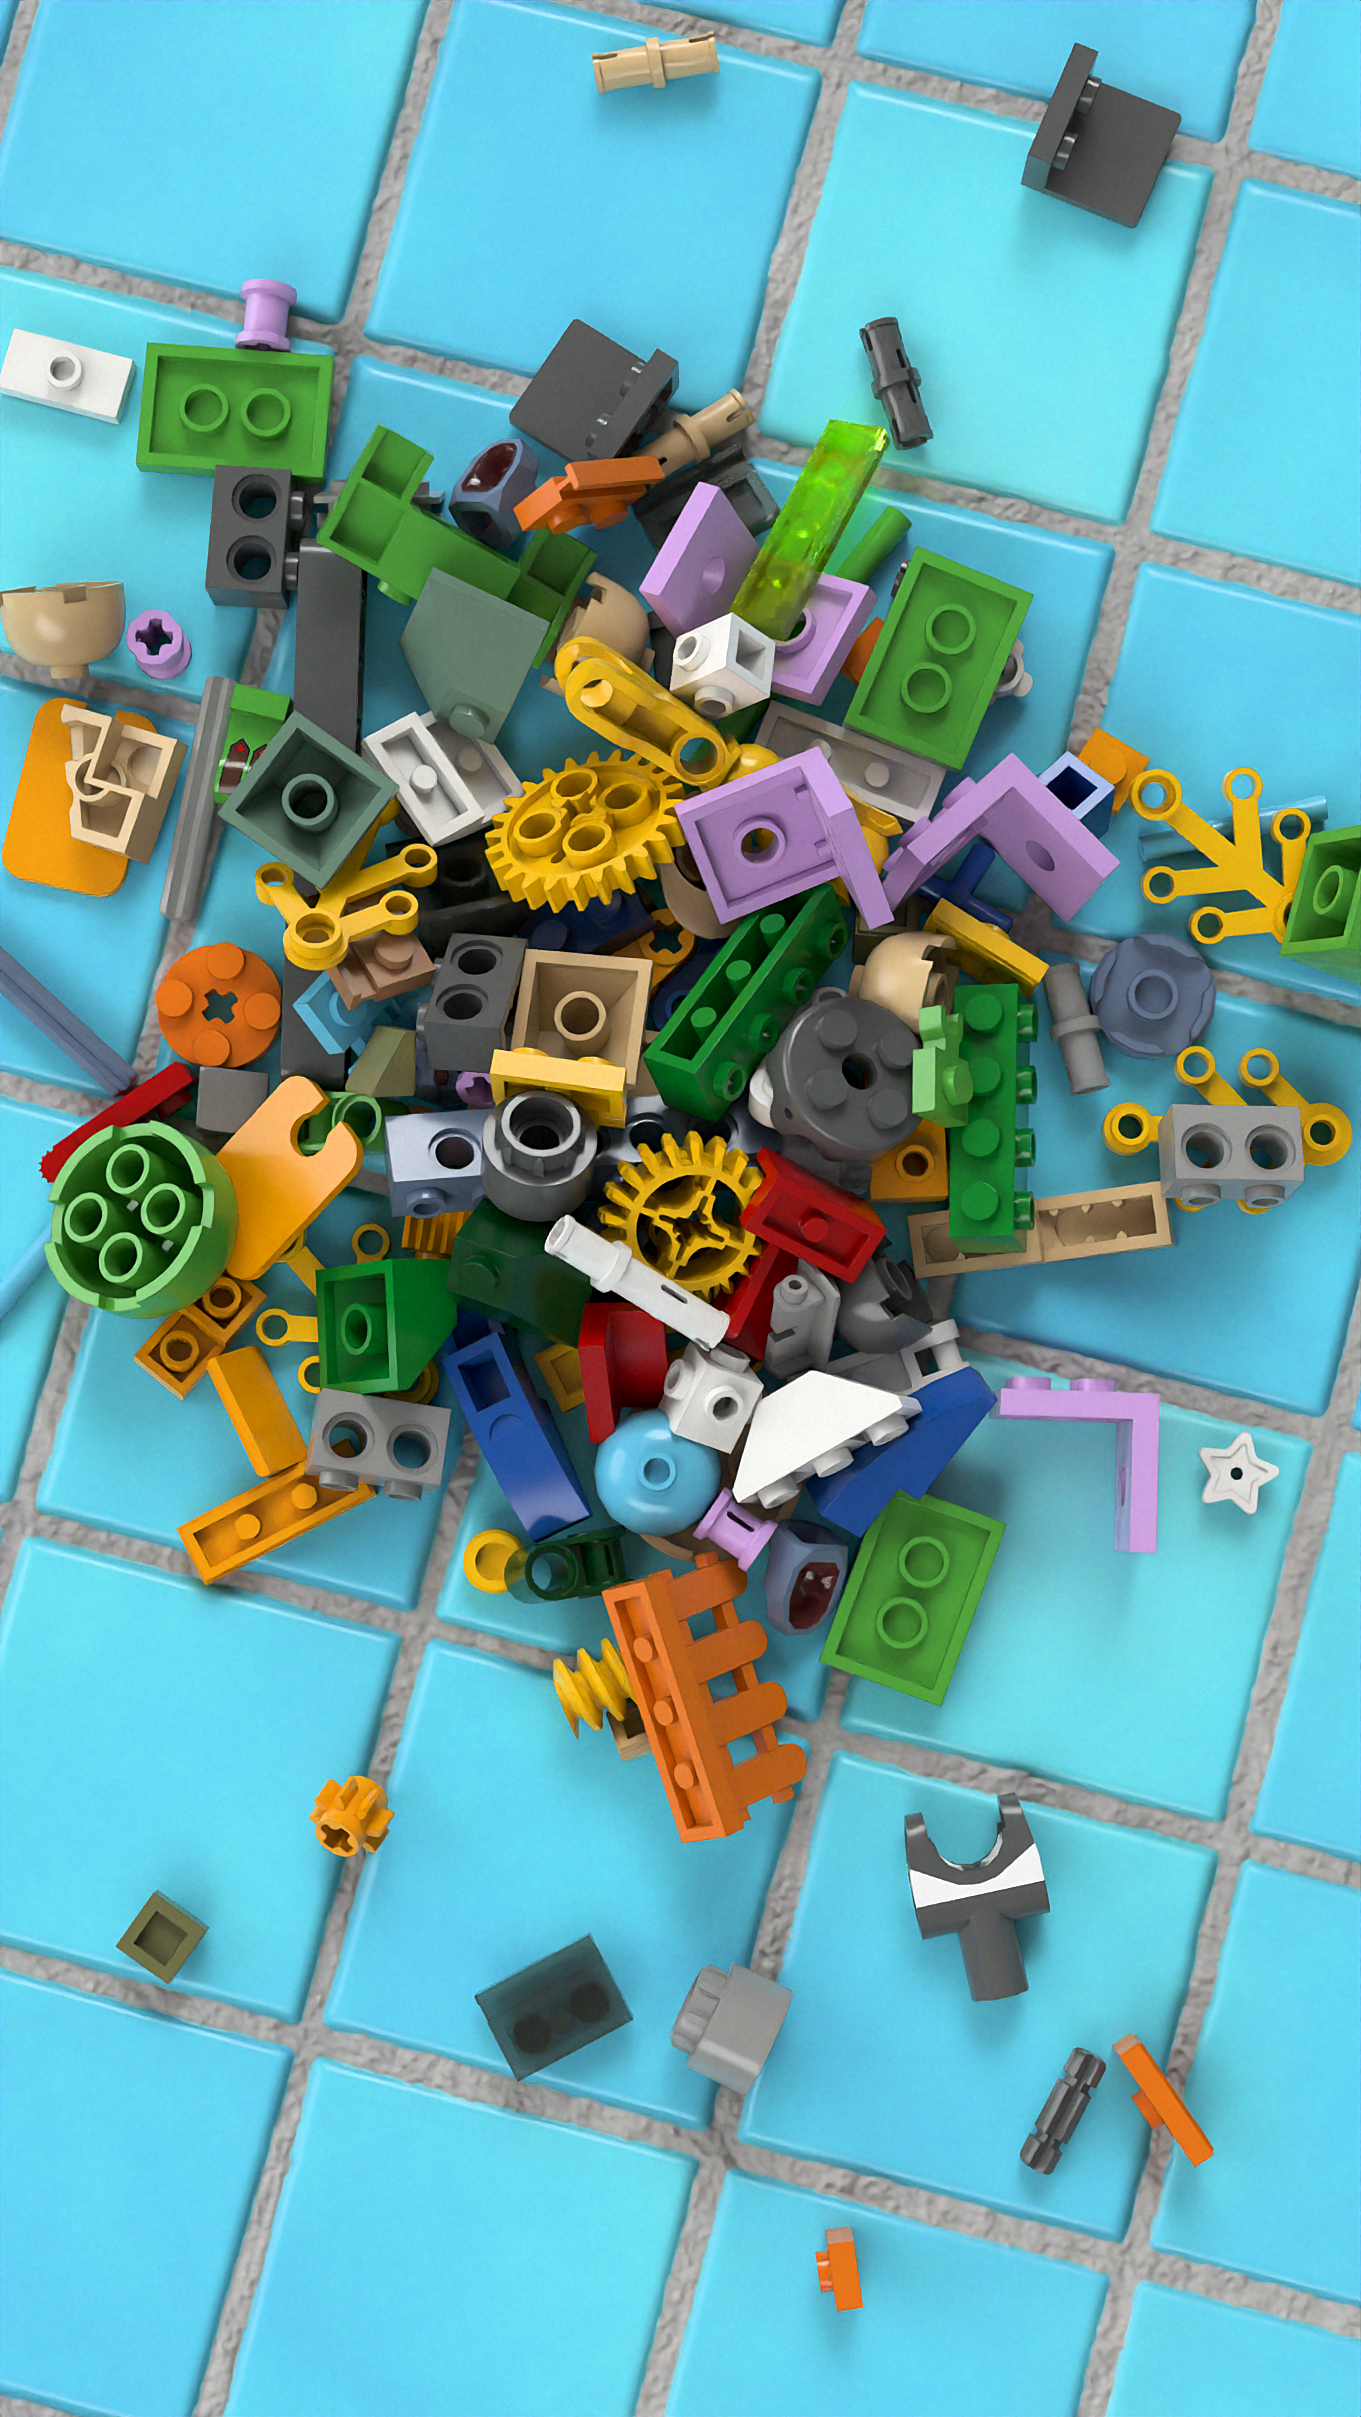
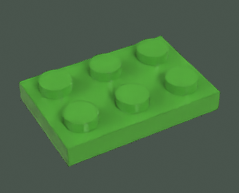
M147 342L136 453V465L139 471L215 477L216 465L288 469L292 471L296 483L325 485L336 370L334 357L329 355Z
M916 546L842 726L959 774L1034 594Z
M899 1489L864 1533L818 1661L941 1707L1007 1524L926 1493L918 1500Z

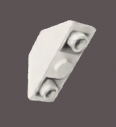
M811 1370L757 1402L732 1492L738 1503L763 1504L765 1509L776 1507L796 1496L800 1492L796 1484L817 1472L819 1477H826L847 1467L854 1461L851 1452L872 1441L874 1446H878L899 1437L909 1429L906 1420L923 1410L915 1398L834 1374Z

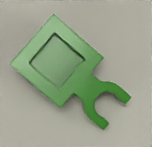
M943 1005L920 1008L919 1032L923 1048L913 1050L912 1113L944 1128L968 1125V1103L973 1096V1081L969 1072V1062L959 1058V1044L963 1037V1015L959 1013L946 1015V1007Z

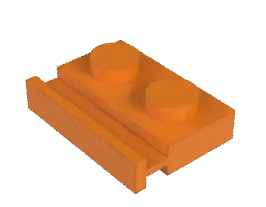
M656 455L570 462L564 467L568 476L551 477L516 505L513 510L522 531L550 529L552 534H561L579 525L593 524L596 530H602L623 521L629 515L627 507L647 493L644 484L660 483L665 479V475Z

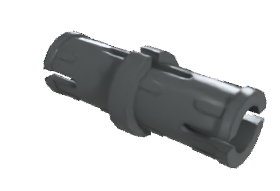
M895 317L874 320L866 324L865 328L859 330V335L865 352L868 355L874 377L871 389L874 398L881 400L889 422L895 449L908 450L927 443V440L932 439L934 436L920 399L921 396L918 390L922 382L918 369L911 367L903 345L898 320Z

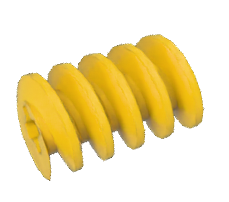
M608 1638L600 1642L601 1660L598 1662L584 1648L577 1650V1671L572 1672L560 1658L553 1660V1684L577 1740L579 1739L580 1718L594 1731H599L603 1729L604 1708H607L618 1721H623L627 1719L626 1699L630 1697L637 1704L621 1652Z

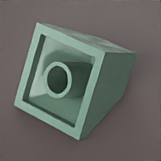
M433 567L399 640V645L434 718L450 725L456 732L465 737L478 738L492 745L513 706L551 622Z
M294 710L217 814L323 892L399 791L400 786L305 716Z

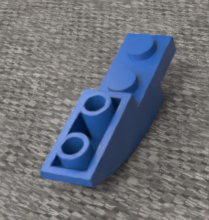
M457 1306V1325L443 1343L447 1356L442 1358L441 1361L470 1428L500 1487L532 1541L539 1543L594 1515L548 1402L538 1397L510 1326L460 1309Z

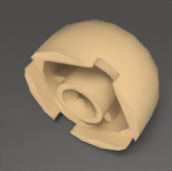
M597 572L591 573L584 582L595 588L586 600L575 596L558 636L544 660L554 664L558 651L565 643L579 636H588L599 640L648 673L655 651L646 647L650 626L645 609L635 595L622 585ZM580 657L575 662H573L571 671L584 660L595 657ZM553 671L552 677L540 674V687L564 698L563 690L558 684L555 672ZM601 680L591 681L586 686L594 687Z
M123 582L58 583L56 586L37 589L36 586L2 590L0 591V618L5 637L14 652L26 662L50 667L51 678L61 679L89 675L88 663L108 657L120 644L126 623Z
M906 931L886 938L872 950L865 966L859 964L855 966L849 983V997L869 1000L890 1010L910 1028L923 1048L919 1032V1009L943 1005L946 1007V1015H952L954 1011V986H958L959 965L947 963V948L958 950L957 941L952 936L927 931Z

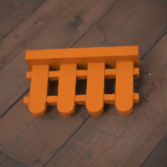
M716 1550L694 1556L698 1569L674 1579L671 1569L668 1568L648 1575V1578L618 1584L601 1591L682 1843L723 1838L743 1829V1823L751 1819L747 1806L770 1795L773 1804L783 1803L794 1798L795 1794L792 1784L800 1781L805 1776L807 1770V1759L802 1748L794 1743L779 1745L772 1726V1722L782 1718L786 1712L787 1697L785 1691L778 1683L773 1681L759 1683L752 1664L753 1660L761 1657L766 1651V1632L763 1626L755 1620L739 1622L732 1602L733 1598L742 1595L746 1590L748 1582L747 1573L737 1567V1559L728 1558L719 1561ZM711 1608L717 1631L693 1641L686 1618ZM731 1670L737 1693L713 1703L707 1681ZM751 1733L757 1755L733 1765L727 1744Z

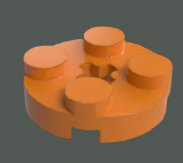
M229 942L202 946L182 956L166 973L163 983L158 987L155 994V1003L158 1008V1023L164 1038L184 1060L198 1067H217L233 1070L247 1068L260 1061L270 1052L281 1032L283 989L278 978L259 956ZM218 993L222 997H226L232 993L236 996L238 1001L231 1007L235 1017L231 1022L225 1024L218 1017L209 1022L206 1019L205 1012L210 1008L208 999L213 994Z

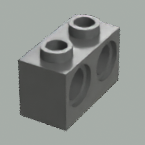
M230 465L215 466L205 589L214 605L289 609L290 590L298 591L299 553L293 552L295 529L304 530L307 521V493L299 491L291 470ZM269 497L277 501L273 512L264 518L256 519L246 515L248 506L257 498ZM253 558H266L271 561L270 570L264 577L257 580H247L241 577V570L249 560Z
M452 933L444 958H436L433 964L436 971L431 975L432 995L430 1001L421 1002L417 1013L416 1034L419 1041H426L431 1069L490 1074L494 1049L510 1051L525 949H529L528 939Z

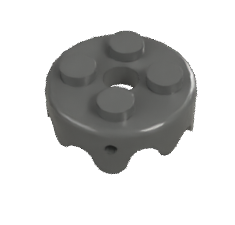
M854 997L830 998L812 1005L785 1027L786 1030L769 1054L766 1062V1071L770 1076L773 1087V1101L769 1114L774 1128L779 1133L786 1136L799 1134L809 1138L818 1146L821 1151V1157L826 1161L868 1160L869 1163H873L881 1159L915 1132L923 1118L912 1113L913 1050L921 1049L922 1046L910 1028L894 1013L869 1000ZM843 1062H852L863 1070L867 1078L866 1090L856 1089L847 1083L842 1074Z

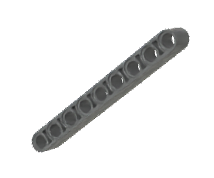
M302 538L299 548L293 711H298L361 757L368 572L316 542V538ZM292 870L294 873L295 889L299 894L304 893L308 897L319 893L313 884ZM285 922V930H286V929L288 928V926H289V925L287 924V922ZM284 952L280 1059L281 1083L289 1077L301 1076L312 1079L323 1091L347 1092L345 1091V1085L349 1078L348 1070L351 1067V1046L344 1053L329 1055L292 1006L325 970L314 971L300 968L293 964Z

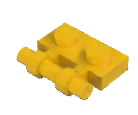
M528 1047L516 1048L512 1052L494 1049L490 1079L492 1098L496 1102V1106L515 1094L543 1089L555 1092L568 1100L572 1099L578 1103L591 1117L596 1131H599L600 1125L625 1129L629 1105L626 1103L627 1068L617 1067L610 1061L599 1057H582L575 1061L549 1057L548 1054L541 1050Z

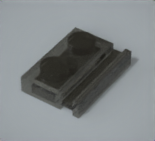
M739 443L647 490L646 494L630 505L634 518L640 523L645 536L657 555L698 482L721 488L753 538L783 522L779 506L753 465L747 461Z
M591 1932L476 1992L474 1995L517 2082L634 2020V2015L594 1942L595 1940Z

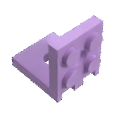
M698 482L639 588L641 594L675 639L733 612L776 642L770 691L819 707L878 601L875 593L868 585L765 556L721 488L703 482ZM799 621H806L803 631L797 637L788 641L779 640L786 626L796 624Z
M819 746L673 805L721 925L839 876L844 881L869 930L894 920L855 809ZM757 828H766L774 832L773 841L766 850L752 854L741 849L742 840L750 831Z
M1012 752L977 784L970 777L964 779L943 800L942 805L944 808L931 821L926 816L922 817L898 841L900 847L882 866L889 873L883 881L882 887L890 909L894 911L977 835H980L1067 924L1086 906L1121 862Z
M1011 1377V1379L1006 1380L1005 1388L993 1392L998 1400L989 1411V1419L1117 1423L1114 1551L1156 1553L1160 1394L1116 1392V1380L1077 1379V1381L1070 1382V1391L1051 1390V1378Z

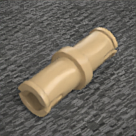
M714 31L665 42H659L658 36L646 38V45L601 54H598V52L592 53L599 95L605 94L608 91L653 83L654 89L666 87L667 80L709 72H720Z
M733 388L725 396L692 417L683 414L672 422L673 429L640 450L630 453L629 458L656 455L666 478L692 460L699 464L709 458L711 448L744 427L752 425L754 423L753 414L750 409L744 412L740 409L747 402ZM656 483L644 485L646 488L651 489L656 486Z

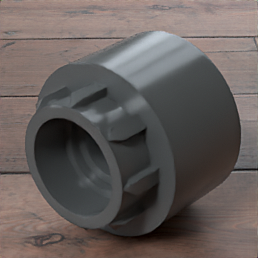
M543 1089L518 1093L499 1103L489 1114L482 1136L480 1177L483 1189L491 1202L501 1211L512 1217L532 1222L556 1220L576 1210L587 1198L593 1181L597 1133L591 1117L572 1099L568 1100L560 1094Z

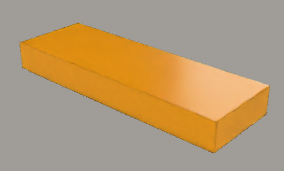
M345 1438L330 1446L333 1452L340 1457L353 1458L358 1456L349 1438ZM306 1460L176 1529L204 1584L210 1585L377 1496L378 1493L374 1485L358 1483L357 1491H341L319 1486L320 1476L304 1474Z

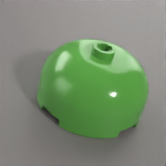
M150 1120V1123L134 1124L123 1128L111 1125L91 1136L64 1164L47 1200L55 1204L51 1222V1242L44 1243V1248L50 1269L55 1278L76 1299L123 1318H159L190 1306L206 1294L220 1278L228 1265L236 1244L239 1226L238 1201L232 1181L222 1163L207 1147L192 1137L164 1123Z

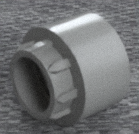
M735 1962L731 1964L727 1972L712 1964L705 1967L702 1966L682 2004L669 2039L672 2046L688 2053L685 2063L686 2067L745 2096L758 2077L777 2038L789 2009L793 1991Z

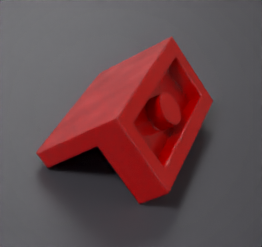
M763 1146L756 1159L765 1172L766 1177L739 1217L744 1230L853 1284L886 1234L887 1229L867 1200Z
M758 1237L762 1244L761 1255H749L747 1257L749 1274L741 1275L736 1271L730 1276L734 1283L733 1294H727L720 1288L712 1307L730 1316L729 1326L720 1343L740 1350L752 1361L762 1362L765 1357L768 1333L774 1331L770 1326L775 1286L785 1277L796 1275L799 1257Z
M585 1303L578 1341L579 1361L590 1443H603L607 1437L615 1432V1427L620 1420L621 1407L659 1406L664 1396V1382L670 1368L666 1325L633 1303Z

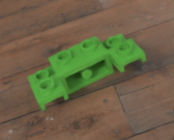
M378 422L348 474L345 486L317 533L316 542L381 579L377 588L391 599L409 607L413 599L418 601L428 576L434 567L551 622L531 665L532 668L538 670L556 640L576 594L598 557L597 551L567 533L552 534L550 529L536 530L517 563L412 501V498L434 460V454Z

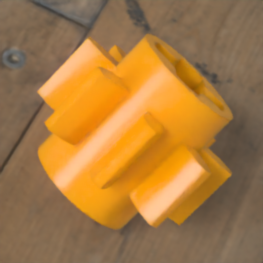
M350 1776L343 1787L332 1779L326 1782L314 1800L316 1807L309 1816V1819L317 1824L315 1834L322 1846L336 1855L350 1857L358 1852L361 1845L367 1851L374 1854L389 1833L387 1826L395 1814L393 1811L386 1809L388 1797L381 1786L363 1776Z

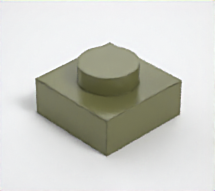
M156 1890L115 1947L166 1984H169L210 1927L162 1892Z

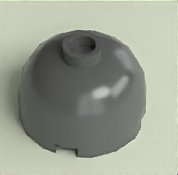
M884 1235L853 1284L819 1268L821 1272H825L833 1278L841 1296L832 1340L840 1337L853 1349L867 1354L897 1352L911 1346L933 1331L932 1327L926 1325V1323L934 1319L926 1294L918 1279H915V1274L905 1259L899 1262L897 1266L884 1253L883 1249L893 1244L886 1235Z

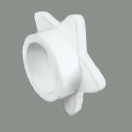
M1242 1431L1227 1449L1202 1447L1198 1450V1456L1208 1471V1481L1201 1495L1202 1502L1208 1504L1230 1499L1246 1514L1253 1515L1257 1509L1259 1487L1277 1477L1280 1471L1277 1466L1256 1457L1250 1433ZM1235 1467L1242 1471V1477L1238 1480L1233 1479L1230 1474L1231 1470Z

